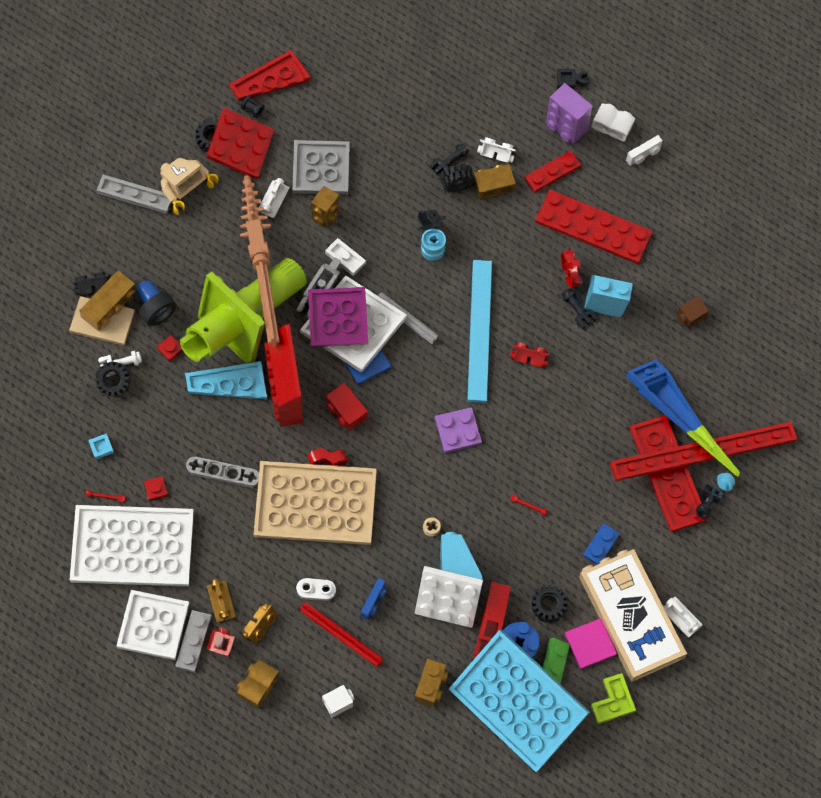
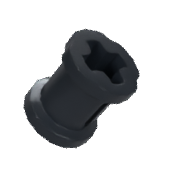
M248 95L243 100L240 108L253 114L254 118H258L263 112L265 105L259 104L252 99V96Z

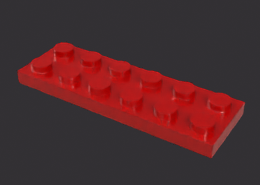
M549 190L535 220L537 224L636 264H639L652 234V230L553 190Z
M666 415L632 425L629 428L639 455L678 447ZM687 466L648 474L671 533L708 520V518L701 519L696 514V508L701 504V500Z

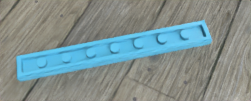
M473 260L467 402L487 403L492 261Z

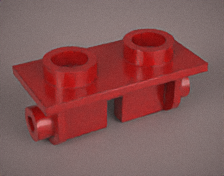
M517 342V346L512 345V347L516 348L510 354V358L513 361L526 363L527 358L531 357V365L541 368L543 366L547 367L548 359H545V356H550V354L546 353L547 349L536 347L535 350L528 349L527 344Z

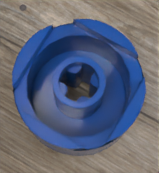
M516 622L508 625L503 630L515 643H522L521 648L532 659L536 657L539 648V636L532 626L526 622Z

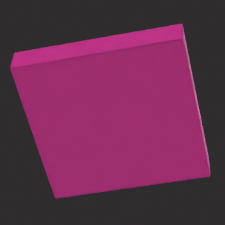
M601 618L564 633L580 670L617 655Z

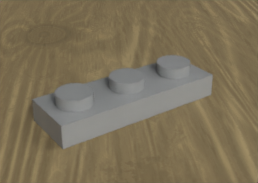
M192 610L176 662V668L195 673L211 620L210 614Z

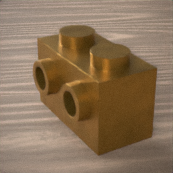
M323 186L311 202L312 219L317 225L328 227L330 223L333 224L338 218V212L340 211L339 194Z
M430 659L426 660L414 702L434 707L435 701H440L442 690L439 689L441 683H445L448 672L445 671L446 664Z

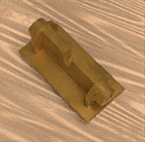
M219 579L213 580L212 584L207 585L216 622L236 618L226 580L221 582Z
M271 604L261 605L253 616L257 622L255 623L250 620L242 630V637L247 640L250 639L255 646L264 637L265 632L275 622L278 615Z

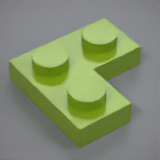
M623 674L603 679L609 698L591 704L597 724L634 713L636 709Z

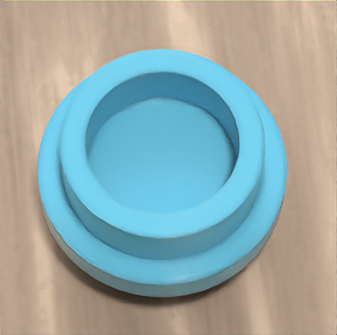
M721 473L717 476V484L722 490L731 491L735 485V479L730 473Z

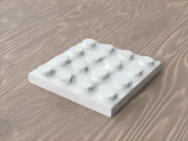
M347 276L336 286V288L363 287ZM366 288L368 344L323 347L361 373L407 318L405 313ZM310 318L300 329L301 334L311 339Z

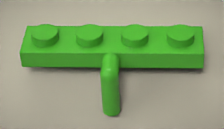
M550 638L543 669L561 684L570 644L556 638Z

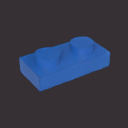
M603 523L585 550L583 557L596 565L600 564L599 562L606 557L620 533Z
M380 578L376 581L361 610L362 618L368 620L370 615H375L378 609L376 603L379 598H384L387 591L385 588L386 581Z

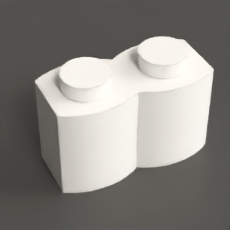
M602 103L593 120L592 128L625 142L635 118L627 111H618L613 105Z

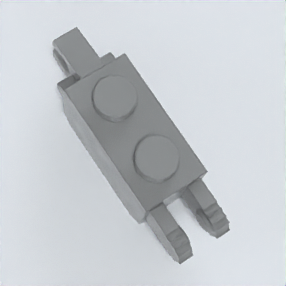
M334 257L330 265L325 263V265L323 264L306 289L302 301L296 309L297 311L301 312L305 304H309L308 290L332 289L340 273L337 268L341 260Z

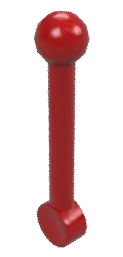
M91 490L85 492L87 497L95 496L114 499L120 503L126 500L124 495L113 496L95 493Z
M515 494L510 497L511 502H518L540 512L542 516L548 514L547 509H541L518 499V496Z

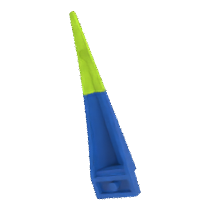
M657 359L628 371L627 378L639 388L638 392L733 474L737 477L739 476V470L708 433L678 388L670 372Z

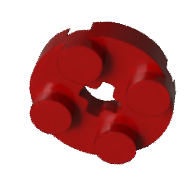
M573 249L563 251L560 257L562 270H565L567 275L565 278L569 288L582 285L581 276L578 274V270L581 267L579 260L575 259Z

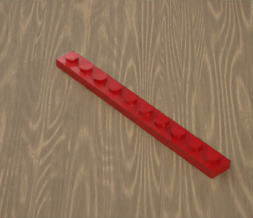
M792 422L714 438V441L727 457L792 443L797 440ZM696 442L610 462V467L616 482L711 461L716 458Z

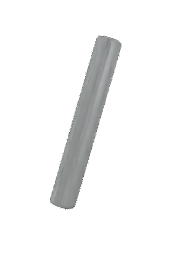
M381 292L378 297L407 315L403 323L431 344L435 343L438 339V334Z

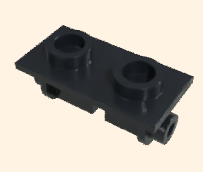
M436 210L420 211L418 219L422 226L419 229H436L443 224L442 220L446 216H440Z
M104 271L95 273L94 278L87 279V275L76 277V281L72 282L73 284L77 283V287L74 288L75 295L79 294L81 296L92 293L91 286L94 285L97 292L107 282V277L110 274L106 275Z

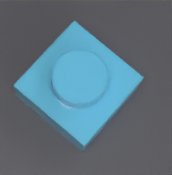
M107 433L88 440L95 459L114 453Z

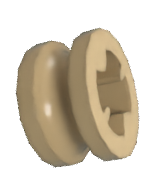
M436 518L426 519L423 524L424 533L430 537L439 534L441 528L439 520ZM434 523V524H435V528H437V529H436V530H435V529H432L431 531H429V530H428V527H429V526H427V525H428V524H429V525H432V524Z

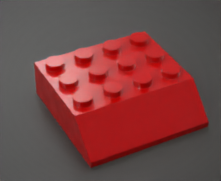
M287 324L278 329L280 342L276 343V346L264 342L275 421L280 422V427L303 423L302 399L290 324Z

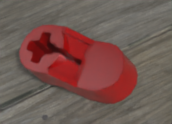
M319 448L307 454L310 464L313 465L325 463L328 466H342L348 462L344 450L330 453L323 448Z

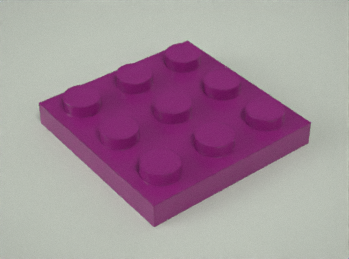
M365 287L308 290L311 347L368 344Z

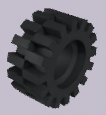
M209 118V122L205 119L203 124L199 123V128H196L197 145L200 149L203 148L205 153L211 143L205 136L208 132L215 131L219 119L215 118V122L212 121V118Z
M456 164L455 167L450 166V169L446 168L440 174L443 190L448 193H455L463 189L467 190V187H472V184H475L476 181L472 167L469 164H462L461 166Z
M108 362L98 368L99 370L95 374V382L101 393L107 396H118L129 388L131 375L123 364ZM112 371L117 372L120 376L119 384L114 387L109 386L106 382V375Z
M544 585L540 590H536L532 598L531 609L534 611V616L538 617V620L541 621L542 619L545 623L548 621L554 623L555 620L558 621L564 616L568 600H566L567 596L563 594V590H558L557 586L553 588L551 585L547 587ZM547 597L553 598L557 602V607L552 611L545 610L542 606L543 599Z

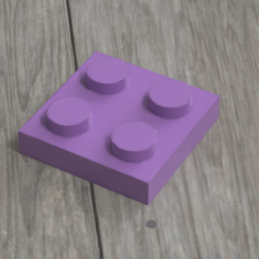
M472 407L435 416L444 453L482 445Z

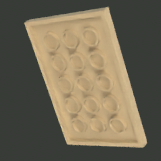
M260 461L254 537L371 545L376 469Z

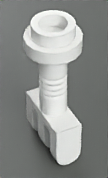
M131 351V356L113 361L111 355L99 358L98 361L99 364L118 362L123 365L134 363L135 366H138L142 362L139 351ZM109 372L106 377L116 375V372Z

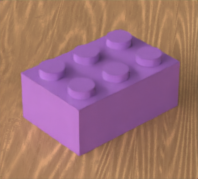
M564 83L549 99L546 118L547 126L552 131H557L565 142H570L574 145L588 131L593 105Z

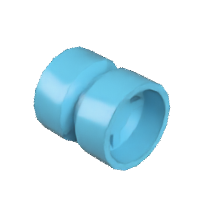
M435 228L424 232L421 240V253L424 258L436 261L443 257L446 245L444 233Z

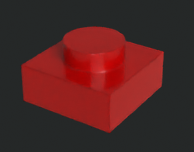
M172 335L157 346V350L169 362L183 351L181 345Z
M163 476L144 481L149 501L168 496Z

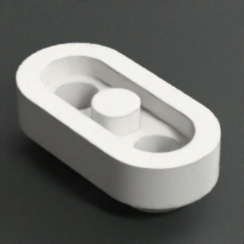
M304 578L298 582L296 587L297 594L303 599L329 601L336 594V587L329 580ZM308 585L310 589L304 590L303 586ZM324 587H328L330 590L328 592H324L322 589Z

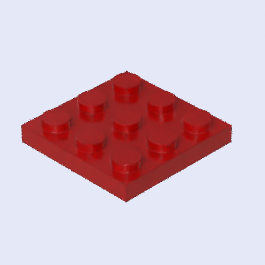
M224 107L206 158L257 179L274 129Z

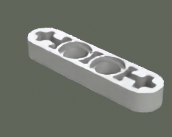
M191 457L186 462L187 471L191 475L245 487H256L258 485L259 472L252 468L200 457ZM194 462H198V466L204 467V463H206L205 473H202L203 469L198 467L192 470L190 464L193 465ZM211 466L219 468V472L216 475H211L208 472ZM230 470L238 472V476L235 479H230L227 476ZM243 471L244 476L247 477L254 474L256 480L249 482L248 478L243 477V481H240L241 472Z

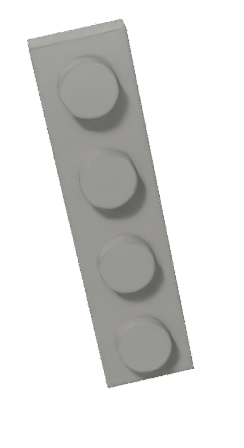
M102 175L97 188V194L168 214L172 204L161 191L107 175Z

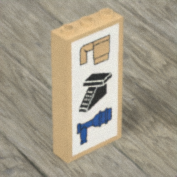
M627 549L617 554V557L612 559L607 557L594 567L589 565L582 569L579 578L599 618L602 619L631 682L685 659L687 653L634 549L630 551Z

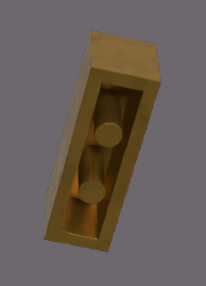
M117 271L79 310L81 318L97 331L102 327H106L110 322V318L114 314H118L122 310L123 305L127 301L132 300L136 295L135 283L120 271Z

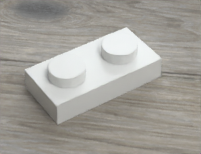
M657 135L628 152L626 159L630 166L634 163L640 164L648 155L651 154L653 156L660 151L662 139Z
M338 238L325 250V254L332 260L334 257L341 260L340 266L352 276L366 264L365 259Z

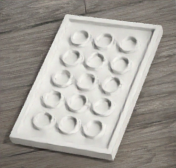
M76 505L70 582L189 587L194 510Z

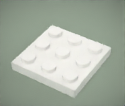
M424 566L415 614L472 628L483 580Z
M131 590L117 648L176 660L189 602Z

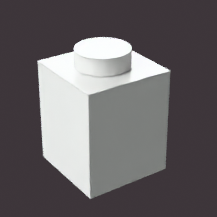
M344 685L322 696V701L332 718L352 708L353 700L355 699L351 690H346Z

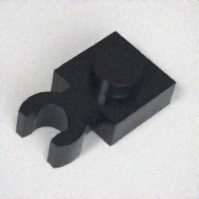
M557 69V88H560L564 83L570 88H575L576 84L583 87L588 86V80L581 79L588 77V72L581 71L579 74H575V69Z

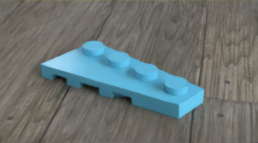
M261 361L185 373L188 394L267 399Z

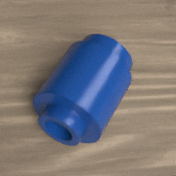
M146 280L137 286L138 289L136 291L144 303L152 296L160 293L152 281Z

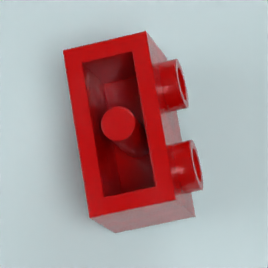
M345 383L326 395L325 405L327 409L337 415V420L343 428L346 427L350 431L368 418V411Z

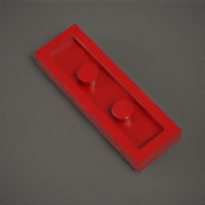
M569 151L526 175L524 179L532 191L536 193L581 167V164L572 151Z

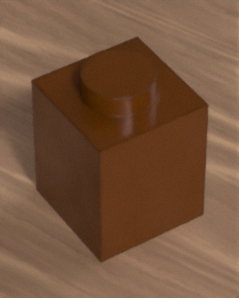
M699 296L679 307L677 317L682 325L685 324L687 328H690L707 318L709 310Z

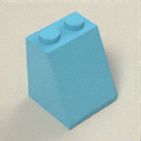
M590 275L584 310L592 309L593 312L621 317L630 301L633 283Z
M447 532L445 535H441V570L482 580V575L462 535L455 532Z

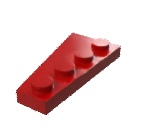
M292 50L232 82L229 84V87L238 101H243L248 95L253 98L310 81L311 77Z

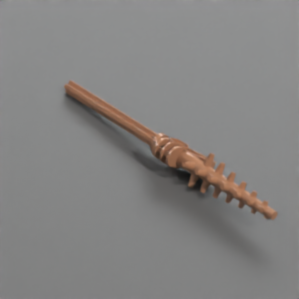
M246 175L243 181L245 189L242 190L246 197L242 198V202H246L247 205L241 207V210L247 211L248 214L241 216V220L248 221L240 225V228L247 229V232L240 234V238H249L250 245H248L253 268L257 271L268 344L276 346V343L280 341L268 273L270 253L267 241L264 240L263 230L271 228V224H262V221L267 220L268 217L267 215L259 216V213L264 211V207H257V204L261 203V199H255L258 192L253 190L255 184L252 183L251 177Z

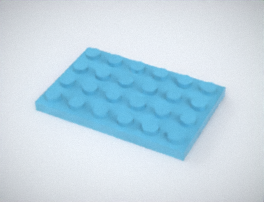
M499 630L449 688L462 703L535 772L542 768L590 713L503 630Z

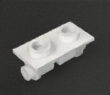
M486 137L485 141L480 139L483 145H479L477 153H480L481 156L493 159L494 152H497L496 160L506 163L513 162L514 155L511 154L512 152L516 153L513 145L503 143L501 146L495 144L496 140Z
M278 178L272 181L259 206L264 207V211L260 213L272 218L275 217L290 188L283 184V179Z
M676 597L667 601L664 609L668 617L689 638L702 626V623Z

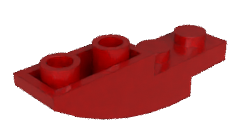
M491 581L473 659L477 657L495 634L502 630L511 586Z

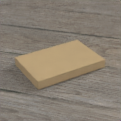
M80 297L69 329L70 333L125 346L135 309L123 307L118 314H114L110 318V322L106 327H102L97 331L81 318L79 310L90 299Z

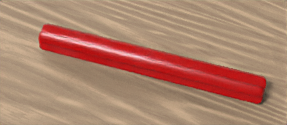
M305 602L301 606L300 611L372 665L378 667L382 663L383 658L312 605Z

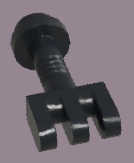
M463 143L457 144L455 146L456 151L444 161L438 157L429 167L434 169L438 165L434 170L436 174L442 170L445 171L461 155L465 158L468 155L469 149Z
M569 288L561 294L563 301L566 302L568 300L579 315L575 318V321L582 330L586 328L583 320L588 326L592 324L589 316L594 322L598 320L592 309L585 311L574 297L576 295L575 290Z
M706 484L701 496L706 498L704 503L699 504L696 508V514L701 519H706L711 515L712 509L710 506L712 502L719 504L724 494L723 491L715 494L717 491L715 487L712 491H709V484Z

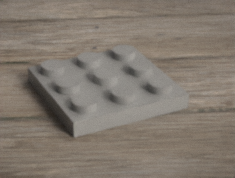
M294 140L292 192L298 194H318L321 188L325 186L339 195H348L350 142Z

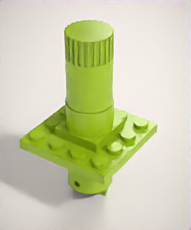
M285 258L268 270L274 309L302 289L307 283L304 271L293 259ZM210 272L206 275L197 317L200 320L187 328L186 336L180 339V345L184 353L195 362L203 358H210L227 345L245 363H253L256 360L265 325L258 279L236 293L223 282L221 277Z

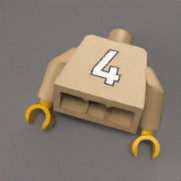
M177 158L171 164L164 163L161 166L162 191L169 202L174 204L173 211L176 215H179L177 207H181L183 211L185 209L184 203L178 201L177 198H183L205 179H207L206 184L209 188H214L212 181L218 183V176L209 174V170L198 160Z

